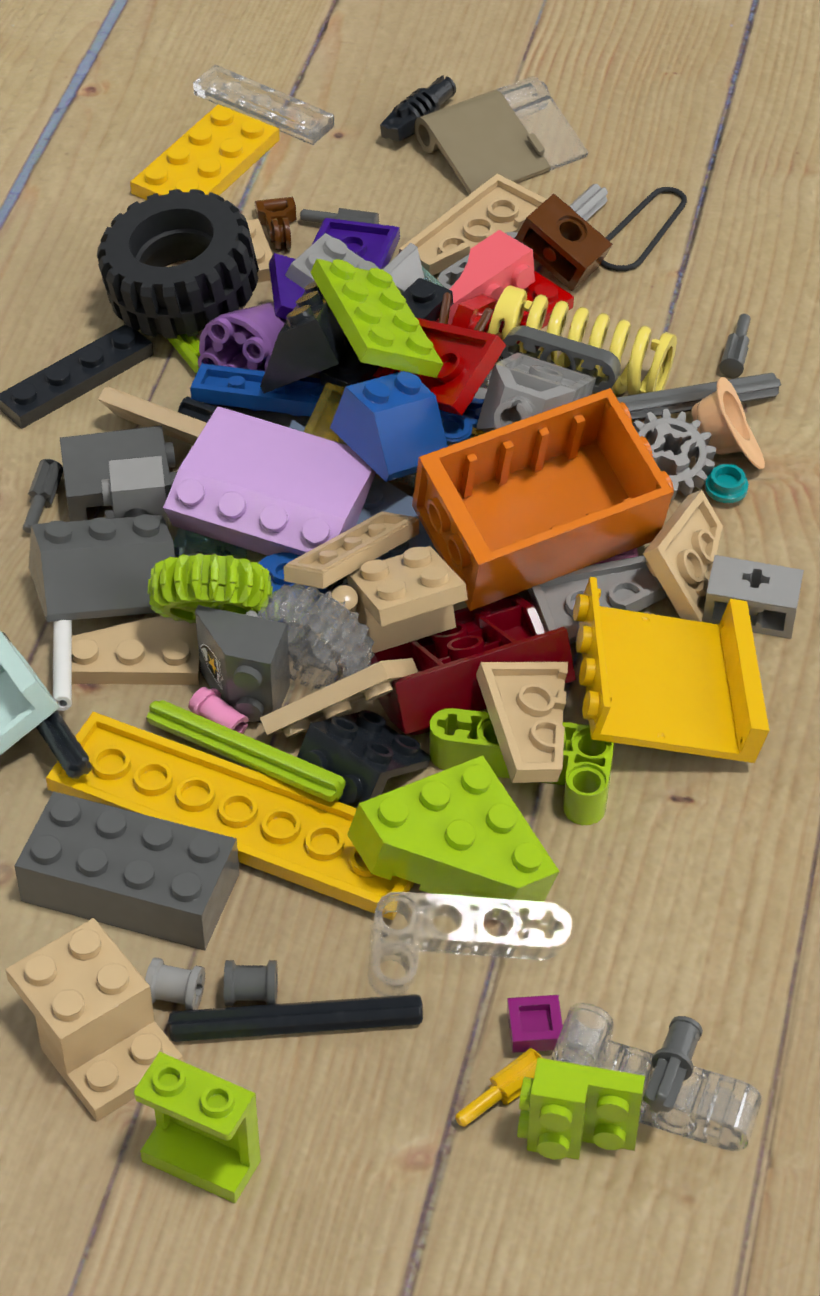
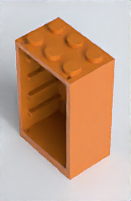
M609 388L420 456L418 459L412 506L439 556L465 582L468 598L465 603L469 610L472 611L533 586L543 584L652 542L663 528L674 494V487L669 475L665 471H661L653 459L652 449L648 440L644 436L640 437L633 426L628 407L623 402L619 403L612 389Z

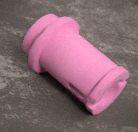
M202 687L194 693L189 701L188 708L192 713L241 734L244 733L248 726V717L239 713L222 700L221 693L215 688L208 689L207 687Z

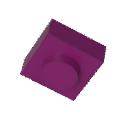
M559 995L507 998V1015L512 1053L526 1052L529 1048L536 1051L564 1049L565 1038Z

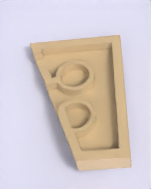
M702 490L687 495L643 553L650 573L659 580L680 618L702 622L704 611L698 605L700 597L706 595L709 583L705 577L707 565L712 564L714 556L717 555L723 528Z
M413 658L380 661L262 716L260 720L267 735L284 733L286 739L306 732L310 722L325 716L326 720L341 716L351 711V704L365 698L366 701H371L392 692V681L417 673L418 670Z

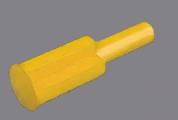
M529 1048L490 1078L492 1083L489 1085L490 1088L456 1113V1122L460 1126L466 1127L500 1100L505 1105L512 1102L521 1094L524 1077L534 1078L537 1059L543 1057L536 1050Z

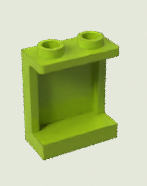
M159 1051L134 1090L135 1100L153 1108L156 1119L155 1129L140 1150L142 1162L236 1203L261 1162L256 1093Z

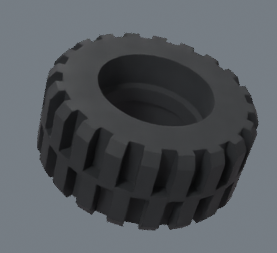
M180 189L169 190V194L159 196L156 193L147 196V200L142 203L134 202L128 206L126 213H119L112 220L111 227L106 228L97 251L98 266L114 313L124 321V324L136 331L141 329L142 333L152 337H156L157 334H163V337L166 339H177V336L187 334L188 337L199 335L198 331L204 330L206 324L221 314L237 311L240 306L245 307L252 297V292H254L259 279L257 274L259 271L245 216L228 200L225 201L221 196L211 192L209 195H205L202 190L190 189V192H182ZM190 260L180 265L166 267L179 261Z

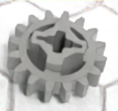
M664 409L661 418L657 419L652 412H648L644 423L636 420L633 426L640 437L644 436L648 439L653 459L659 469L665 471L671 478L674 487V494L671 500H674L678 490L687 497V495L692 493L694 486L700 489L703 488L707 476L711 474L715 465L712 460L716 453V447L707 446L712 436L710 432H698L701 421L697 419L689 424L685 422V412L681 411L676 419L671 418L668 409ZM692 456H695V466L690 470V459Z

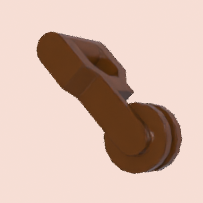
M284 197L255 201L257 219H259L261 225L266 226L270 243H274L275 250L281 249V243L285 244L286 249H290L291 231L289 224L297 220L294 198Z

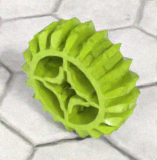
M198 553L197 555L188 556L182 554L178 558L169 557L155 564V567L151 568V578L148 579L149 604L153 611L159 613L164 618H172L175 621H187L189 624L196 623L195 611L198 605L239 614H246L252 610L258 614L259 618L265 616V613L269 612L273 586H271L269 570L257 562H250L246 558L237 559L232 555L218 556L216 554L202 555Z

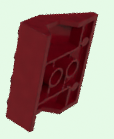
M517 594L472 611L468 607L454 611L456 628L372 654L361 640L350 643L351 651L361 670L380 661L413 658L418 672L392 681L391 687L393 691L378 698L390 721L405 735H420L430 732L432 716L443 709L455 708L471 711L487 709L476 677L481 662H568V673L565 683L576 680L567 629L560 627L545 632L535 606Z

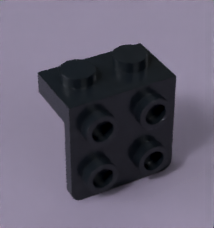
M368 710L310 723L297 755L302 760L342 776L346 785L343 789V795L338 802L357 808L361 802L382 795L388 778L427 768L431 760V756L420 749L419 742L409 736L397 733L385 724L386 721L382 716Z

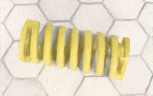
M511 285L507 286L496 304L488 333H498L500 323L504 321V328L501 333L503 341L514 327L520 325L524 311L529 312L526 326L541 330L548 309L547 297L545 295H538L532 302L527 300V293L524 289ZM559 301L554 306L546 332L558 336L562 335L569 311L568 304L565 301ZM580 307L576 310L568 332V339L582 342L589 320V310L587 308ZM601 313L597 316L588 345L602 349L610 324V318L607 314ZM625 319L618 322L609 349L619 359L620 363L631 329L630 322ZM648 326L640 327L628 364L611 388L613 393L617 396L627 390L628 395L664 390L676 351L677 337L675 334L665 332L660 336L659 340L652 339L650 349L655 351L653 362L647 375L641 382L642 363L652 332ZM520 341L518 344L520 352L526 353L527 351L523 347L524 343ZM543 347L539 349V351H541V353L538 356L539 359L542 352L544 351ZM557 351L551 352V358L556 365L561 367H569L571 365L569 357L564 352L561 353L558 359ZM583 359L581 360V363L577 368L578 371H582L583 369L581 367L582 363L584 362ZM596 365L595 368L598 369V376L605 377V374L602 372L603 367L599 370V365Z

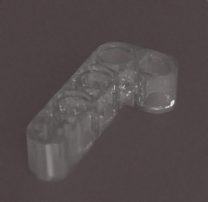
M390 892L377 903L370 926L369 984L373 991L380 996L405 994L410 988L417 971L419 951L531 960L551 959L559 953L568 939L572 928L571 920L563 908L552 903ZM388 912H398L406 918L408 926L398 930L392 929L385 924L382 916ZM442 915L448 916L456 922L458 930L453 933H443L435 927L433 918ZM489 919L499 920L505 925L508 934L504 937L492 936L485 930L483 922ZM521 922H523L521 932H525L522 938H518ZM540 924L547 925V932L553 934L550 940L544 938L543 930L537 929ZM388 960L397 961L405 969L406 975L400 979L388 978L380 970V964Z
M578 1003L571 1006L553 1050L552 1060L645 1076L644 1096L653 1072L651 1063L653 1053L612 1041L613 1019L603 1009L586 1003ZM694 1066L692 1075L683 1081L675 1106L669 1113L659 1111L658 1114L652 1112L649 1109L650 1105L644 1102L642 1096L639 1123L721 1149L740 1151L745 1149L749 1143L762 1102V1096L755 1087L744 1081Z

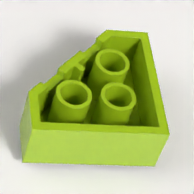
M483 755L359 803L347 834L371 874L391 880L392 876H396L420 884L419 890L453 902H457L458 898L485 906L486 913L501 918L509 917L544 902L560 872Z

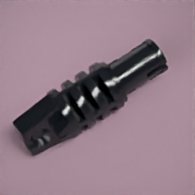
M441 75L429 87L418 88L400 104L396 105L380 124L381 137L389 138L393 141H401L415 134V121L418 117L440 110V106L455 95L456 85L453 80L448 76L444 79V75Z

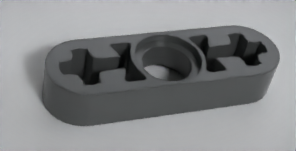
M516 326L503 340L506 344L501 353L503 359L517 352L539 359L538 356L541 351L538 349L543 347L544 351L540 356V360L555 364L551 358V352H564L571 362L569 367L564 368L596 378L592 392L598 393L612 388L621 374L620 361L610 351L535 328ZM517 341L524 343L523 347L527 351L526 353L520 352V346L516 344ZM583 359L584 362L581 365L583 369L582 371H578L577 368L580 365L581 360ZM596 365L603 367L602 372L605 374V377L598 376V369L595 368Z

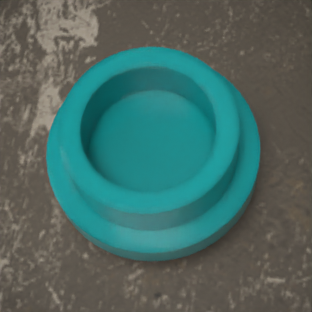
M732 464L716 466L711 474L707 476L705 483L707 494L712 499L722 503H735L742 500L747 495L749 487L744 471Z

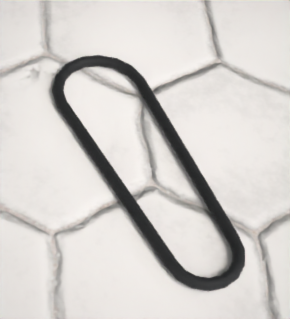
M673 187L657 188L605 237L609 241L612 240L658 194L670 192L678 195L681 198V203L638 260L628 265H614L603 260L601 265L614 271H629L641 265L684 209L687 197L683 191Z

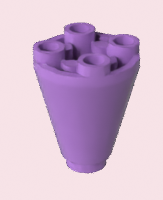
M274 302L221 314L206 324L200 335L199 368L201 363L266 371L277 336L287 319L275 316Z

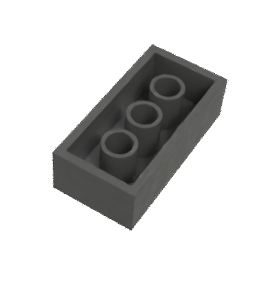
M53 791L14 866L22 902L89 920L94 918L100 923L204 951L239 876L237 838Z

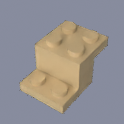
M431 546L413 547L406 550L403 554L392 558L367 561L362 564L361 568L347 575L348 586L352 587L358 595L355 620L353 623L348 622V625L372 654L456 628L453 604L468 600L465 582Z
M94 918L5 969L8 982L35 1015L41 1050L96 1121H99L135 1098V1088L159 1051L184 1062L183 1055L154 1020L150 985Z

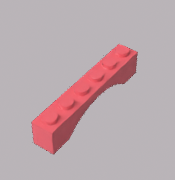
M501 230L496 231L472 247L468 262L461 276L449 289L453 292L454 304L450 307L448 324H452L458 304L484 294L496 299L498 302L507 286L511 285L525 289L535 281L533 249Z

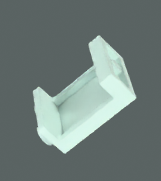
M0 631L1 755L60 707L24 656Z

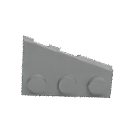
M644 555L590 565L527 589L544 631L547 632L565 627L568 632L570 645L576 642L577 633L580 628L579 621L573 620L575 598L577 594H584L590 577L597 578L598 589H601L599 604L603 607L638 612L668 597L659 580L650 573Z

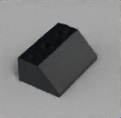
M315 281L304 287V294L295 302L294 310L286 316L287 321L277 336L260 385L264 394L338 365L350 345L349 340Z

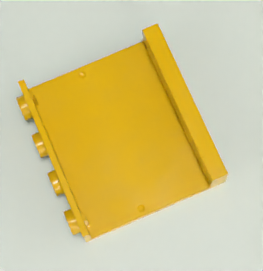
M590 577L584 594H577L575 598L573 620L579 621L580 627L576 639V651L582 653L583 657L579 672V683L586 686L582 713L584 719H589L591 739L755 763L770 730L747 601L729 599L720 623L712 624L600 606L601 589H598L597 578Z

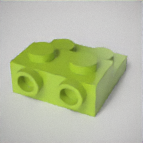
M538 1058L534 1078L524 1077L519 1102L521 1112L517 1137L527 1139V1151L537 1152L550 1159H563L566 1157L579 1160L582 1142L593 1143L606 1150H619L622 1148L635 1151L645 1076Z

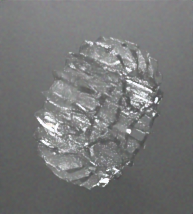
M295 583L292 587L283 585L279 590L274 591L260 606L261 610L257 613L259 618L287 623L290 679L295 682V685H304L312 692L369 667L374 656L371 650L374 641L371 637L367 636L369 627L358 622L359 613L350 612L345 607L346 601L338 602L332 597L330 591L323 594L319 592L317 587L310 586L306 589L303 585Z

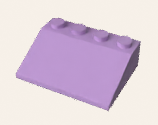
M217 406L179 467L163 508L172 526L267 556L281 552L303 555L356 526L376 472L348 445Z

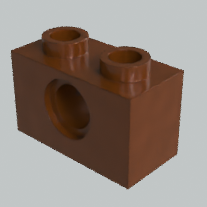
M554 193L526 217L515 237L516 240L533 249L534 259L571 291H574L599 268L613 245Z

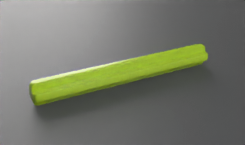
M164 700L153 701L149 706L146 718L153 726L328 802L338 801L343 795L346 782L340 775Z

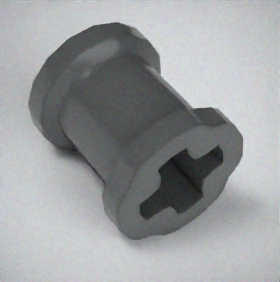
M234 960L225 961V1006H233L235 1001H266L267 1005L277 1004V960H269L267 965H236Z

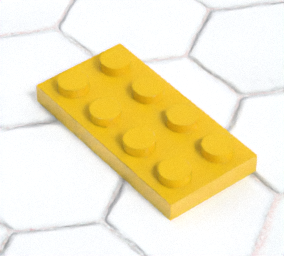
M218 104L130 181L131 194L147 200V196L156 193L159 196L169 194V190L180 189L182 192H190V189L202 190L205 195H209L211 192L220 196L280 141L279 128Z

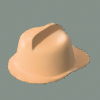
M720 377L717 381V391L692 407L693 420L698 419L701 421L698 432L711 433L712 436L707 446L716 447L717 454L743 452L755 467L763 469L765 467L763 454L746 421L737 392L729 380L725 377Z

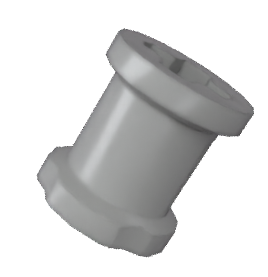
M153 958L145 977V981L150 985L152 1004L156 1000H163L185 1005L186 1010H197L205 985V968L196 965L192 970L165 965L161 958Z

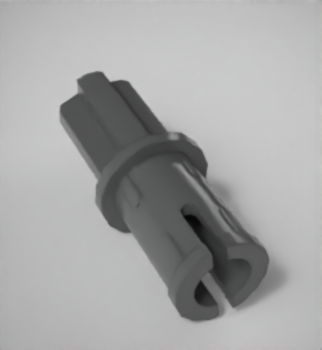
M686 1016L674 1017L670 1022L669 1031L662 1048L653 1054L651 1062L653 1072L643 1100L650 1105L649 1109L654 1113L658 1114L659 1111L669 1113L674 1108L683 1081L687 1080L693 1073L694 1066L691 1060L703 1030L701 1025L692 1018Z

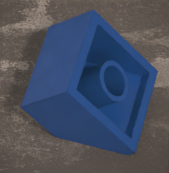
M405 371L346 386L330 429L386 482L417 472L420 456L448 447L436 395L421 382L419 377Z

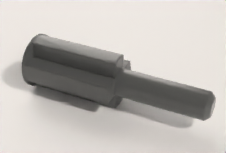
M339 208L338 213L303 209L300 212V219L302 221L323 223L325 218L379 224V213L345 208Z
M741 314L739 316L735 333L728 336L719 365L721 373L730 378L739 377L744 370L750 341L746 336L751 320L748 314Z
M53 459L41 460L28 492V495L31 496L29 501L31 505L23 525V530L26 533H31V524H38L44 506L46 508L50 507L63 474L62 465Z

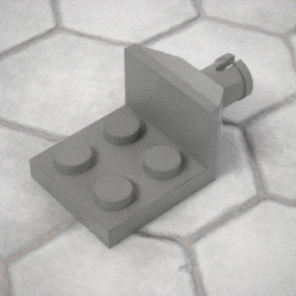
M325 233L291 263L285 276L304 289L309 283L315 281L310 272L316 258L330 262L340 259L356 268L365 270L378 267L348 249L341 240L332 238ZM412 243L382 269L392 276L401 294L418 278L424 279L418 247Z
M517 352L497 362L493 367L476 429L487 433L587 397L592 394L596 378Z

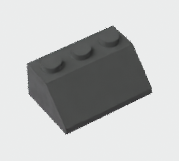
M143 514L137 517L111 519L101 517L93 520L51 521L49 523L31 524L28 568L47 622L156 613L149 604L148 579L151 578V568L155 567V564L161 560L175 557L173 539L163 515L152 516Z

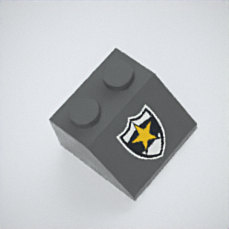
M198 605L195 616L200 672L210 688H215L221 693L222 700L239 713L247 716L249 722H261L260 717L282 707L290 687L287 623Z

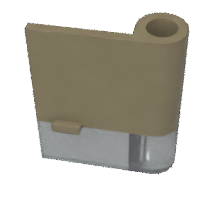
M535 76L418 117L415 121V133L420 146L427 153L440 150L468 194H471L496 174L515 183H520L583 159L589 153L550 96L547 85Z

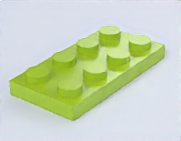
M316 258L310 273L360 362L437 378L443 362L389 273L378 268H370V270L356 268L340 259L330 262Z

